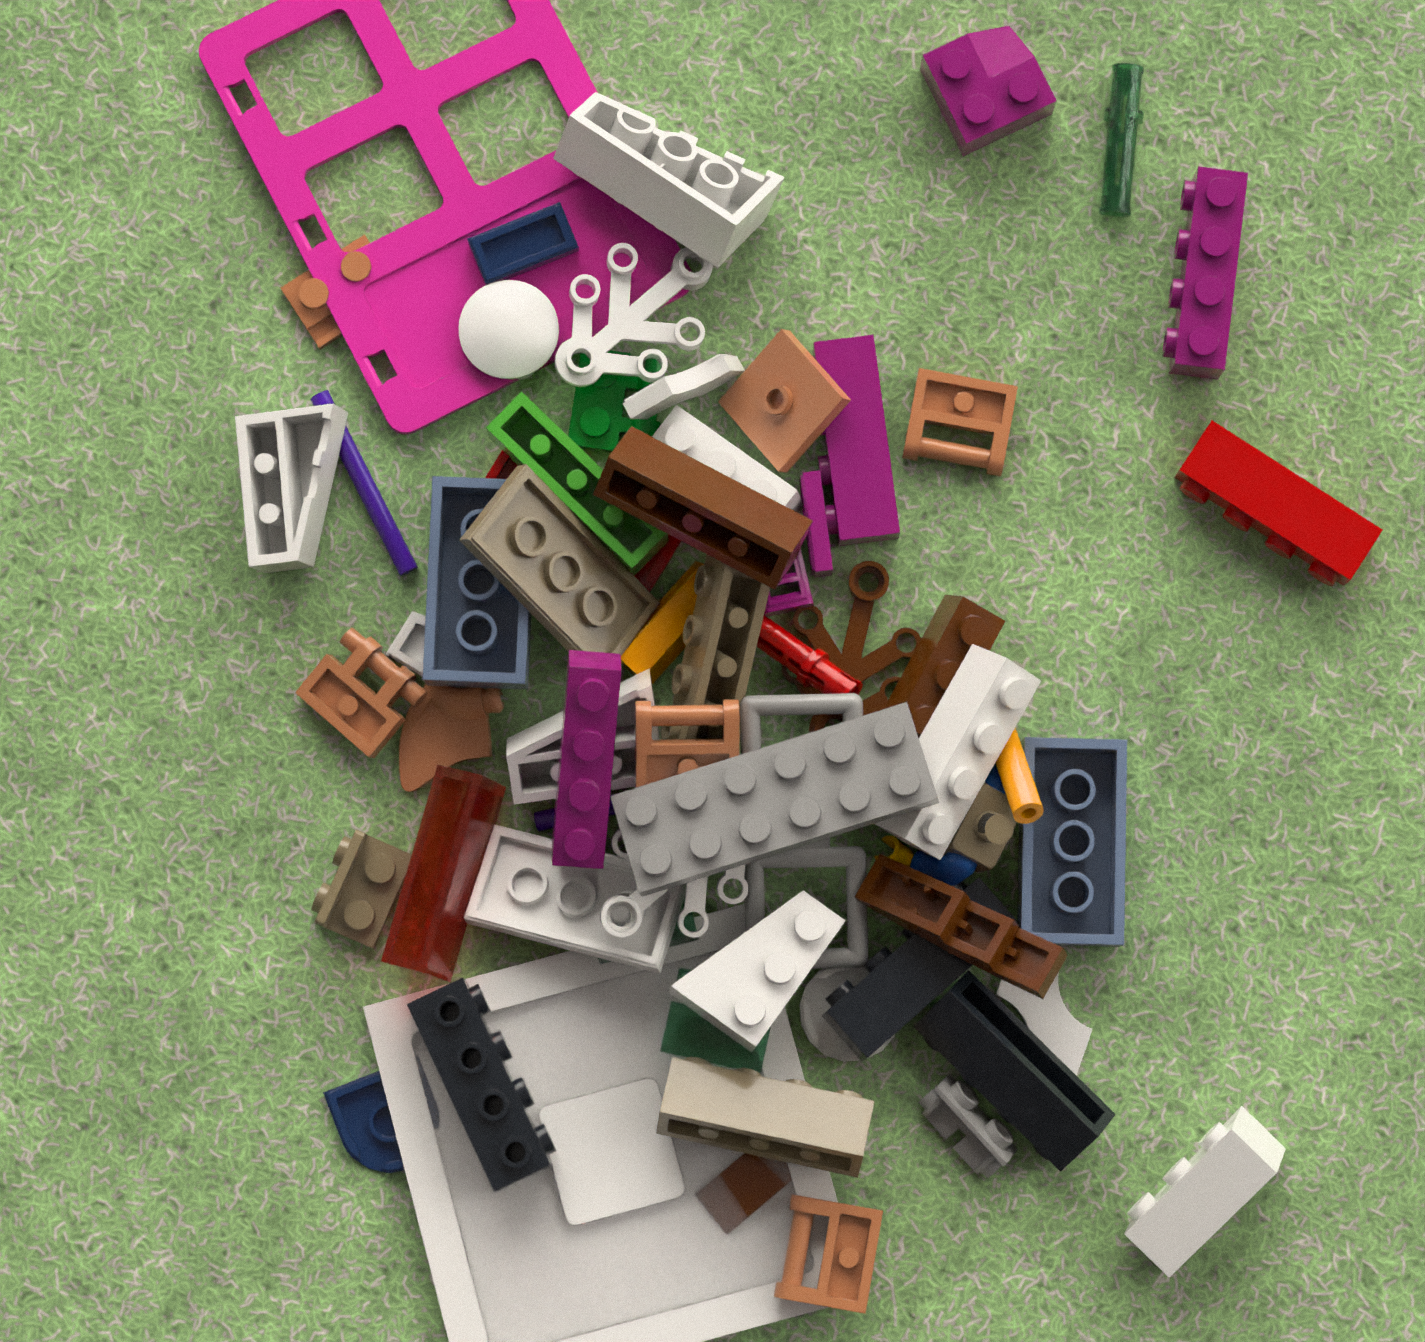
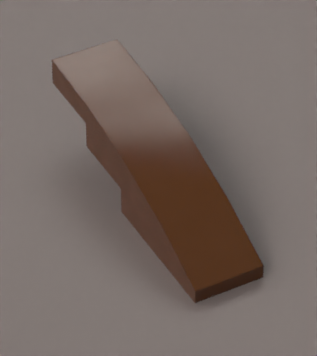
M879 854L855 895L857 901L903 928L1041 999L1045 997L1068 956L1063 947L1019 928L1015 920L970 900L966 892L882 854Z

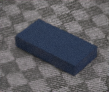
M560 202L467 238L468 245L485 285L496 281L508 280L579 251V246Z

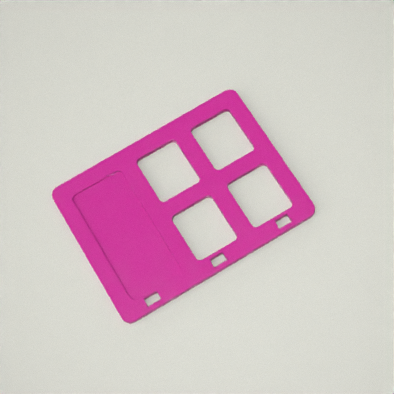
M277 0L208 34L200 43L199 56L209 78L312 277L322 280L327 285L329 296L326 304L387 423L399 434H413L519 381V379L496 378L482 372L470 362L462 350L459 339V319L462 310L469 298L485 286L468 245L467 238L558 202L561 203L579 246V251L508 279L525 282L536 287L550 300L556 311L559 323L557 345L550 359L540 369L554 363L556 353L561 344L572 338L574 304L569 297V290L572 281L577 276L583 274L591 275L600 284L601 291L598 301L592 306V337H594L608 325L611 272L607 267V256L610 249L618 243H627L637 251V265L631 273L630 305L671 271L674 257L680 251L675 239L554 160L553 157L556 150L484 186L477 185L473 181L438 111L442 105L529 61H535L541 65L568 119L595 92L598 93L549 0H506L516 18L512 27L425 70H419L413 66L380 0ZM335 13H344L348 16L383 83V87L379 93L292 136H285L279 131L245 65L246 60L250 55ZM246 82L257 105L242 114L229 88H235ZM404 128L409 133L442 196L443 204L439 209L355 250L364 253L369 258L371 271L368 277L362 281H350L341 271V262L350 252H344L339 247L305 181V177L309 171L393 129ZM315 216L327 240L317 244L312 249L299 222H304ZM617 253L613 257L615 264L620 267H627L631 264L630 257L625 253ZM685 260V261H684V266H685V268H686L689 272H692L691 269H690V267H689V265H688V263H687V261ZM581 284L575 289L577 295L584 299L594 295V290L587 284ZM682 289L662 307L684 297L690 290ZM385 351L397 376L382 384L369 357H374Z

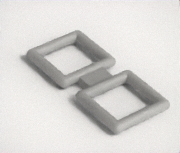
M855 693L746 696L740 702L741 754L761 748L760 716L843 714V722L863 716L862 698ZM830 838L745 864L744 879L747 881L749 888L748 894L744 899L745 932L765 918L764 868L846 867L848 948H826L812 969L861 968L868 961L867 906L855 898L857 891L867 876L866 853L864 849L859 846L830 847Z

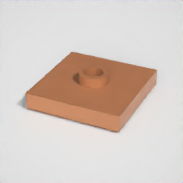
M781 329L721 397L718 403L776 470L787 473L851 399L792 332Z

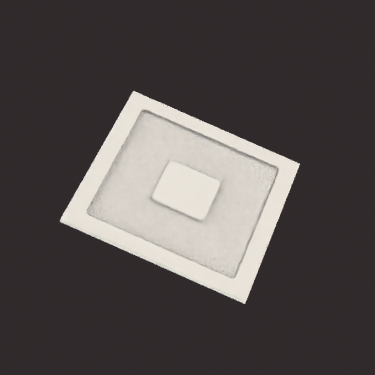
M744 904L708 913V929L702 936L696 938L684 935L676 922L660 974L574 951H567L466 979L469 987L479 984L491 1009V1012L483 1015L491 1034L499 1030L503 1034L513 1056L512 1059L505 1061L513 1080L520 1077L524 1079L535 1105L527 1108L535 1127L543 1123L545 1124L557 1150L549 1155L553 1166L499 1192L493 1191L407 1006L408 1003L448 984L363 1006L449 1342H703L828 1308L774 1297L776 1281H782L794 1212V1210H789L791 1194L838 1202L830 1172L757 1156L786 1186L748 1217L720 1175L722 1171L744 1153L656 1134L659 1111L672 1057L680 1059L698 1057L707 1060L712 1066L731 1070L748 1068L759 1072L763 1077L781 1081L787 1079L805 1081L785 1007L751 1053L668 993L671 985L745 933ZM702 916L684 920V927L688 931H697L702 926ZM814 1214L802 1286L817 1289L829 1221L827 1216Z

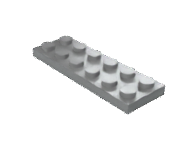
M907 702L610 796L641 897L939 803Z

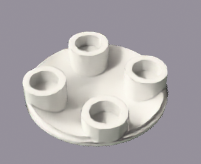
M517 280L496 281L480 288L466 302L459 319V339L462 350L467 358L482 372L501 379L520 380L530 377L550 359L556 348L559 336L558 317L550 300L536 287Z

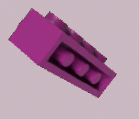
M1198 166L1192 181L1184 180L1180 210L1188 211L1186 230L1178 229L1174 259L1182 260L1180 279L1172 278L1168 308L1176 309L1174 328H1166L1162 353L1163 357L1170 358L1169 374L1218 380L1225 371L1248 172Z

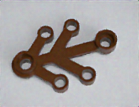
M863 561L857 564L850 573L848 586L855 598L842 653L824 627L823 615L819 608L813 605L797 609L793 616L794 628L798 633L808 638L814 650L820 648L829 655L830 662L860 682H863L900 658H911L921 640L920 635L914 629L901 628L893 634L891 641L861 658L874 602L880 600L886 594L889 586L888 572L881 564L875 561ZM864 574L874 575L878 580L876 590L872 592L863 591L859 586L860 577ZM811 611L816 614L818 623L814 628L804 629L799 625L798 617L802 612ZM909 634L914 637L916 646L912 651L902 652L898 649L896 640L900 635ZM782 665L781 672L784 675V679L794 684L800 694H823L812 686L805 688L796 681V678L791 677L787 672V668ZM892 676L887 678L881 684L879 692L862 700L863 716L885 708L889 700L885 695V688L890 683H898L900 677ZM843 714L813 715L809 724V733L823 729L830 720H838L842 723Z

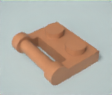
M919 368L902 458L917 461L918 456L985 468L987 469L986 474L1001 476L1018 386ZM924 423L992 435L991 448L986 449L922 437Z
M724 699L722 700V705L651 706V701H635V788L738 756L740 731L739 700ZM722 725L723 738L652 740V726Z
M791 1194L789 1210H794L782 1281H776L774 1297L866 1314L883 1211ZM814 1214L829 1217L817 1289L802 1286Z

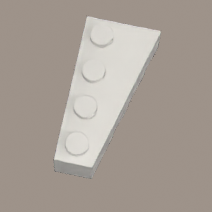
M595 92L569 116L553 159L718 268L763 223L785 177L770 170L767 171L765 177L742 167L745 159L727 151L724 158L696 146L698 138L683 131H680V133H666L655 128L654 118Z

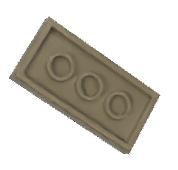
M527 464L519 465L514 469L459 540L568 652L569 650L622 655L660 605V602Z

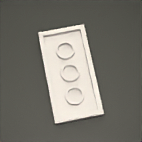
M494 825L464 919L467 924L660 974L684 900L686 883L670 888L642 912V923L633 935L624 938L615 937L609 934L602 926L600 911L603 904L609 898L617 895L629 896L637 889L629 859L605 853L604 869L552 865V839ZM617 906L611 912V920L616 925H624L630 919V911L625 906Z

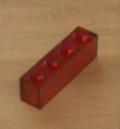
M437 765L381 962L408 972L451 982L467 927L464 916L494 825H496L506 791L505 786L480 774Z

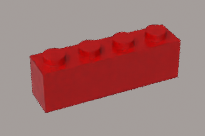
M1213 420L1206 427L1174 477L1182 482L1179 489L1186 496L1200 504H1205L1208 499L1225 510L1222 517L1231 525L1245 532H1248L1250 527L1268 537L1265 545L1269 549L1286 559H1290L1293 554L1310 564L1307 569L1310 575L1331 587L1335 582L1344 586L1352 579L1383 531L1374 523Z

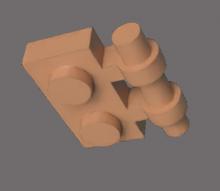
M350 628L340 640V643L352 653L346 662L342 664L333 655L326 654L295 693L369 758H375L406 720L392 707L396 700L402 696L413 707H417L426 698L428 692L415 682L416 675L406 666L399 668L382 653L383 647L372 637L365 638L354 628ZM367 667L386 682L377 693L358 678Z

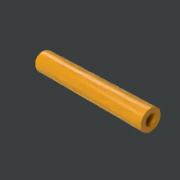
M1015 727L995 764L1014 820L1020 824H1029L1038 820L1043 815L1044 809Z

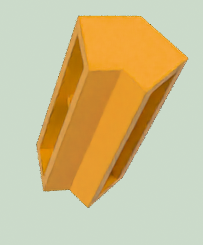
M695 561L659 601L660 605L621 655V663L634 676L650 668L653 684L686 647L683 642V628L687 617L690 614L693 615L697 598L694 592V580L698 568L704 565L703 563Z

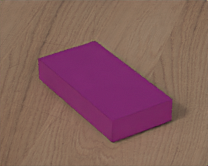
M820 470L802 472L799 486L803 502V516L813 521L806 535L811 576L814 575V578L832 576L833 565Z

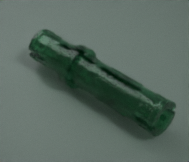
M1117 63L1112 65L1113 78L1110 106L1104 109L1103 120L1108 122L1099 214L1129 217L1131 215L1130 201L1135 168L1138 125L1143 123L1144 112L1139 109L1144 67L1137 64ZM1127 96L1124 132L1120 133L1123 100ZM1122 147L1119 184L1116 185L1119 148Z

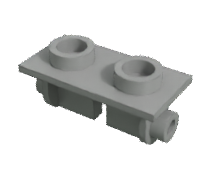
M950 1074L918 1102L925 1109L922 1115L927 1118L945 1139L951 1136L957 1129H961L965 1136L953 1148L976 1174L982 1172L986 1178H989L1001 1166L1006 1165L1018 1150L1012 1144L1014 1139L1009 1129L998 1119L993 1118L991 1120L978 1106L979 1099L974 1090L964 1081L958 1080L956 1082Z

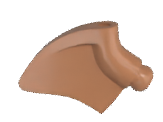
M427 685L423 687L428 694L417 707L410 706L400 736L399 773L401 786L405 791L414 792L420 789L443 771L460 762L492 757L489 713H500L504 709V702L501 701V695H503L501 689Z

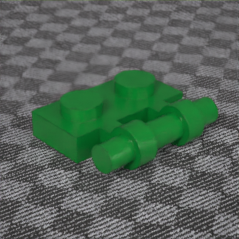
M613 350L607 352L612 354L631 356V353ZM580 353L578 367H587L590 364V359L586 354ZM648 358L645 360L644 369L649 373H657L661 370V365L656 359ZM602 374L592 385L585 387L575 386L568 437L581 449L609 453L619 443L620 434L625 435L631 426L652 437L661 425V422L657 421L658 413L648 419L623 417V403L625 402L626 390L639 392L652 383L646 382L637 376Z

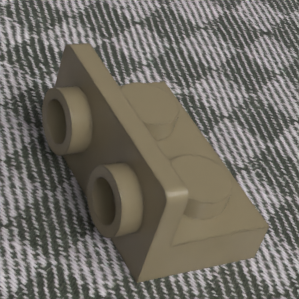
M357 829L352 839L344 836L332 861V864L339 867L331 885L326 883L321 885L314 899L311 910L318 913L314 923L374 949L415 856Z

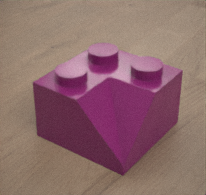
M1010 26L968 33L922 55L920 71L963 157L1053 114L1057 100L1035 56Z

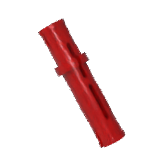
M765 615L763 616L757 648L797 675L796 681L805 688L812 686L823 694H860L863 686L862 682L830 662L829 655L820 648L812 649Z

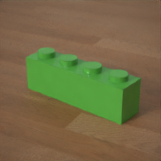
M522 391L486 427L489 438L518 466L527 464L634 576L669 541L667 533L593 495L603 469Z

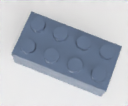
M432 476L422 679L427 686L528 690L532 614L459 541L507 479Z
M1024 737L1021 745L1044 812L1035 822L1029 824L1019 823L1018 926L1059 946H1123L1125 926L1127 740Z

